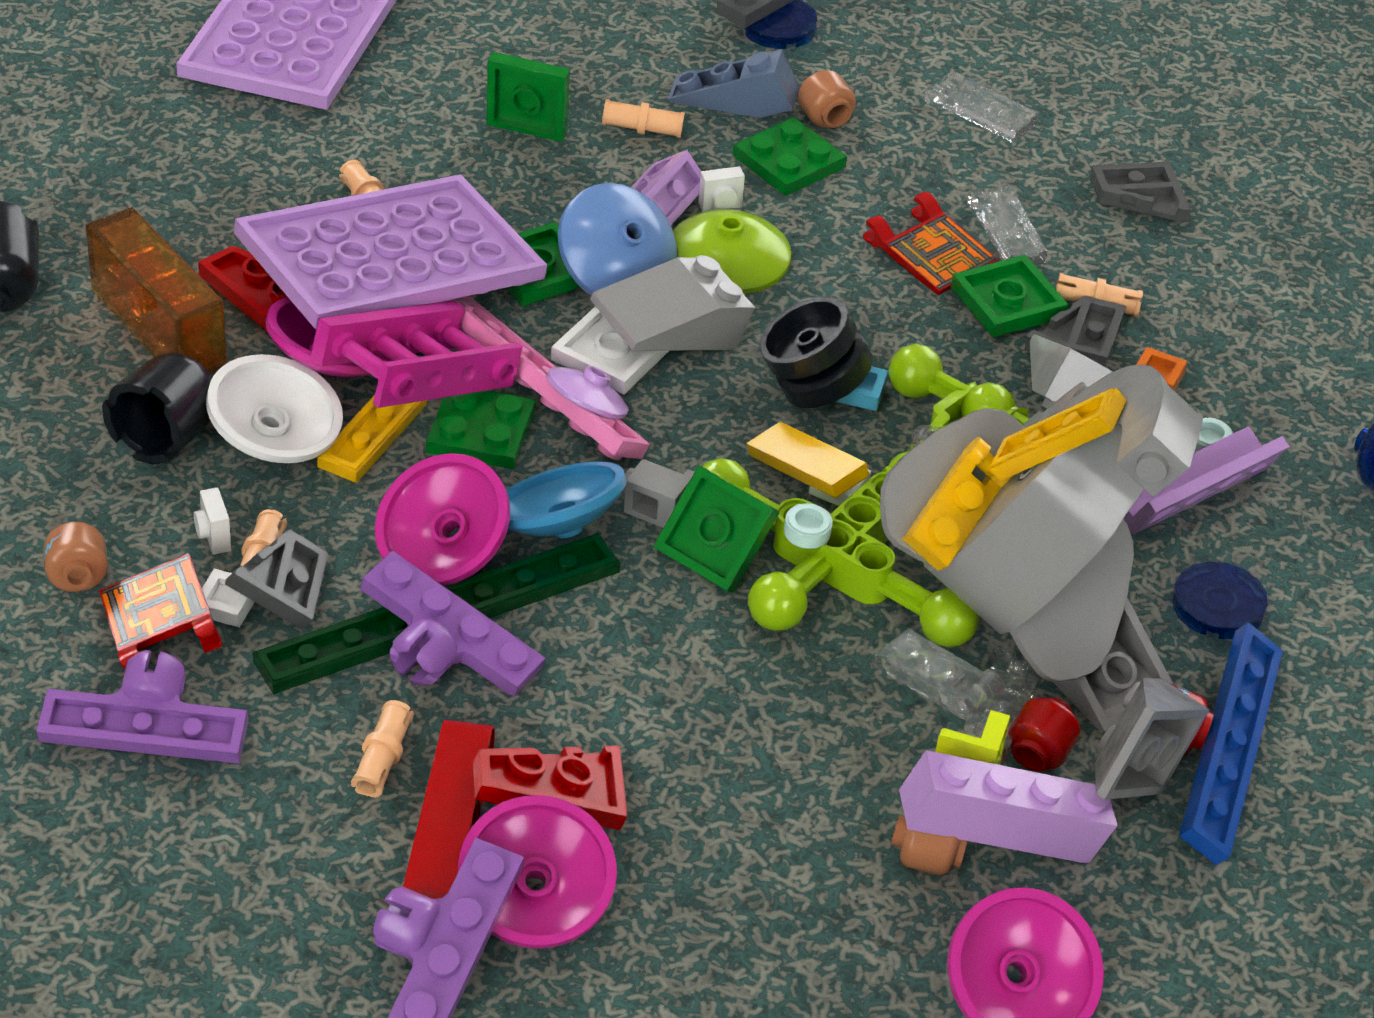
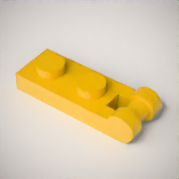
M980 436L976 437L966 446L902 538L937 571L949 566L997 493L1011 479L1009 477L999 481L989 470L995 456L989 452L991 446ZM976 466L986 474L982 482L972 474Z

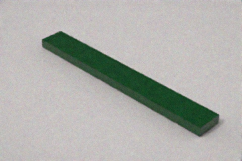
M596 533L444 587L488 618H492L620 573V561L600 534ZM382 607L254 651L253 663L272 694H276L390 654V649L393 646L392 641L409 625L390 610Z

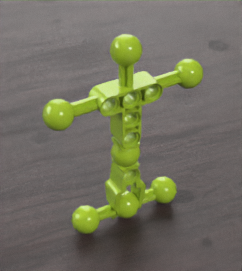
M914 343L902 347L895 352L888 365L891 385L902 396L919 399L934 394L942 399L933 406L931 424L922 433L921 441L915 440L911 444V450L932 433L976 410L985 408L1003 410L1022 425L1030 419L1028 418L1029 409L1016 407L1013 395L1003 385L991 382L977 385L976 381L966 385L945 374L940 356L929 346ZM909 451L892 458L890 464L882 472L872 476L832 513H829L833 521L830 539L823 546L811 549L792 544L784 534L786 514L790 508L798 504H813L812 502L805 499L792 498L781 502L780 505L751 489L747 471L734 460L718 458L702 465V467L780 511L770 530L774 531L773 548L778 555L796 566L789 573L775 571L765 574L753 584L748 594L747 603L751 617L762 628L780 632L799 624L808 606L806 594L820 581H824L864 604H878L887 598L899 603L920 616L923 634L935 645L952 648L961 646L972 639L979 626V615L950 589L944 588L932 593L894 571L895 554L885 544L888 538L882 528L880 512L881 487L886 474Z

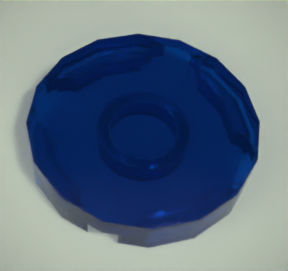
M794 0L745 28V35L751 41L761 46L774 49H786L787 44L796 43V47L803 46L811 41L816 33L818 21L816 11L808 3L802 0Z
M1209 561L1194 564L1181 572L1173 590V609L1180 620L1200 634L1206 635L1207 631L1219 633V639H1233L1235 631L1248 622L1258 629L1268 606L1267 592L1260 581L1245 569L1229 563Z

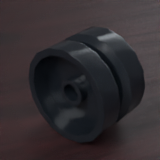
M815 297L801 301L784 310L769 323L761 335L759 350L771 372L776 375V379L788 401L800 408L821 407L832 404L847 396L864 381L872 366L873 356L860 332L857 330L847 308L842 301L833 297Z

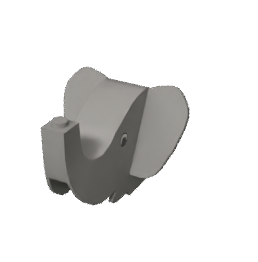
M1142 364L1123 367L1107 374L1090 386L1084 382L1079 383L1044 412L1039 410L1023 425L1003 410L985 408L973 411L932 433L900 458L886 474L880 496L882 528L888 540L895 547L915 559L923 561L924 567L995 631L999 634L1010 632L1021 654L1040 677L1050 682H1063L1093 673L1103 664L1113 645L1127 601L1134 548L1128 524L1123 518L1144 489L1154 497L1190 468L1202 427L1203 413L1197 407L1190 406L1176 393L1156 369ZM1111 388H1117L1127 401L1113 431L1012 476L997 493L948 567L937 571L902 540L963 450L976 437L980 436L991 446L989 452L995 456L1005 437ZM977 466L972 471V474L981 482L986 477V474Z

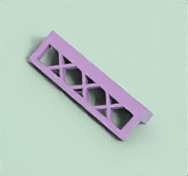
M688 150L653 163L631 188L649 197L662 210L670 225H672L699 195L701 170ZM626 229L628 236L634 239L632 233Z
M1248 426L1194 452L1190 468L1154 497L1144 489L1123 519L1128 524L1130 532L1136 534L1266 470L1290 446L1283 436L1261 445Z

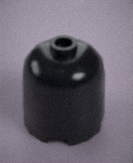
M0 201V312H8L18 309L32 298L37 288L39 279V228L36 220L32 221L22 214V207Z
M169 352L153 357L111 389L109 398L103 402V420L111 438L115 442L122 439L128 447L136 451L132 456L137 461L152 465L166 463L211 422L206 408L207 391L213 378L211 373L202 363L189 355Z

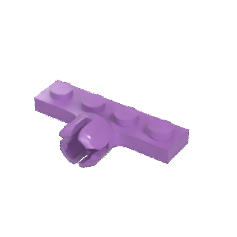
M391 551L362 579L361 591L409 625L392 641L393 646L390 649V659L394 668L402 677L417 663L420 664L422 669L410 679V683L414 685L425 686L434 684L452 665L462 663L475 670L501 690L515 697L543 668L546 659L544 656L394 551Z
M145 650L136 653L127 661L122 686L116 694L103 695L47 689L36 732L39 742L240 764L249 719L247 710L182 702L181 696L186 676L184 675L185 669L181 661L168 653L160 651L155 671L148 669L152 652Z
M475 837L449 892L443 898L433 899L403 886L391 890L383 901L389 904L388 910L380 909L374 922V942L377 947L408 959L412 963V968L388 1018H452L524 867L523 856Z

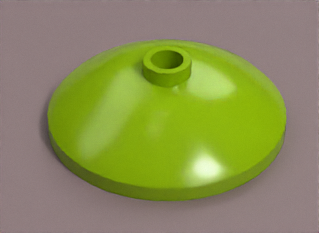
M734 209L708 210L685 219L673 229L677 246V257L697 258V256L703 255L713 258L720 264V268L730 280L742 289L743 294L761 291L774 285L783 278L790 266L791 247L784 234L766 219L749 212Z

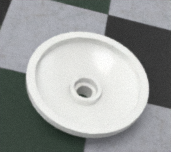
M260 354L232 360L215 373L207 391L206 408L217 432L228 443L243 453L268 462L298 463L320 456L335 443L343 422L342 406L331 385L314 370L281 356Z

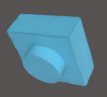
M871 366V370L864 381L850 394L836 402L877 411L886 386L888 370Z

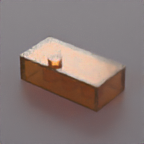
M133 207L85 224L92 291L153 357L169 352L189 355L202 363L211 374L227 364L223 300Z

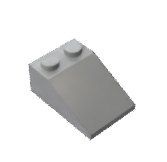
M703 255L697 256V258L677 257L592 293L590 298L592 303L632 351L733 350L738 347L755 310L753 304L743 294L742 289L733 283L722 271L720 264L713 258Z
M1033 334L1029 341L1032 391L1045 397L1041 406L1047 409L1079 383L1084 382L1090 386L1113 372L1069 347Z
M1128 598L1113 645L1103 664L1093 673L1070 681L1053 682L1101 733L1107 731L1113 724L1118 723L1126 709L1123 707L1124 698L1135 683L1141 682L1143 678H1162L1166 682L1173 684Z
M1143 678L1141 682L1135 683L1127 692L1123 701V707L1126 708L1118 723L1113 724L1107 729L1099 743V749L1102 751L1094 763L1096 794L1104 800L1160 795L1209 712L1208 708L1162 678Z

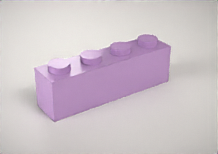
M928 750L921 756L899 789L908 830L945 837L955 836L960 840L1080 863L1091 862L1118 826L1111 800H1104L1096 794V784Z

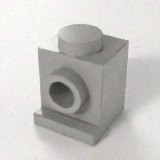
M642 459L636 468L631 467L625 473L627 483L622 492L625 494L624 512L664 528L691 480L694 471L687 469L684 474Z

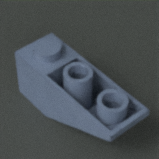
M782 49L769 53L762 51L739 61H723L712 68L697 72L695 70L683 72L675 77L668 101L670 103L763 118L793 110L800 87Z

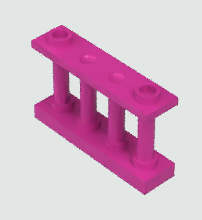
M446 301L319 318L310 359L320 367L352 362L378 379L373 404L381 408L511 387L517 373L523 346L518 343L484 347L460 331L465 308L455 301ZM448 348H455L458 351L452 352ZM420 352H421V353H423V354L426 355V356L418 357V356L415 355L414 353H420ZM388 357L392 361L384 362L380 358Z

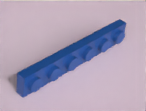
M1249 622L1237 629L1233 637L1213 710V720L1205 739L1179 837L1215 865L1230 858L1283 653L1281 648Z

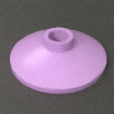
M589 365L584 371L566 367H553L547 373L546 377L551 386L578 406L611 419H623L626 417L629 411L628 406L621 396L608 385L611 378L601 369Z

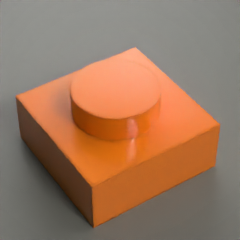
M1146 347L1136 365L1152 366L1175 391L1185 374L1187 361Z

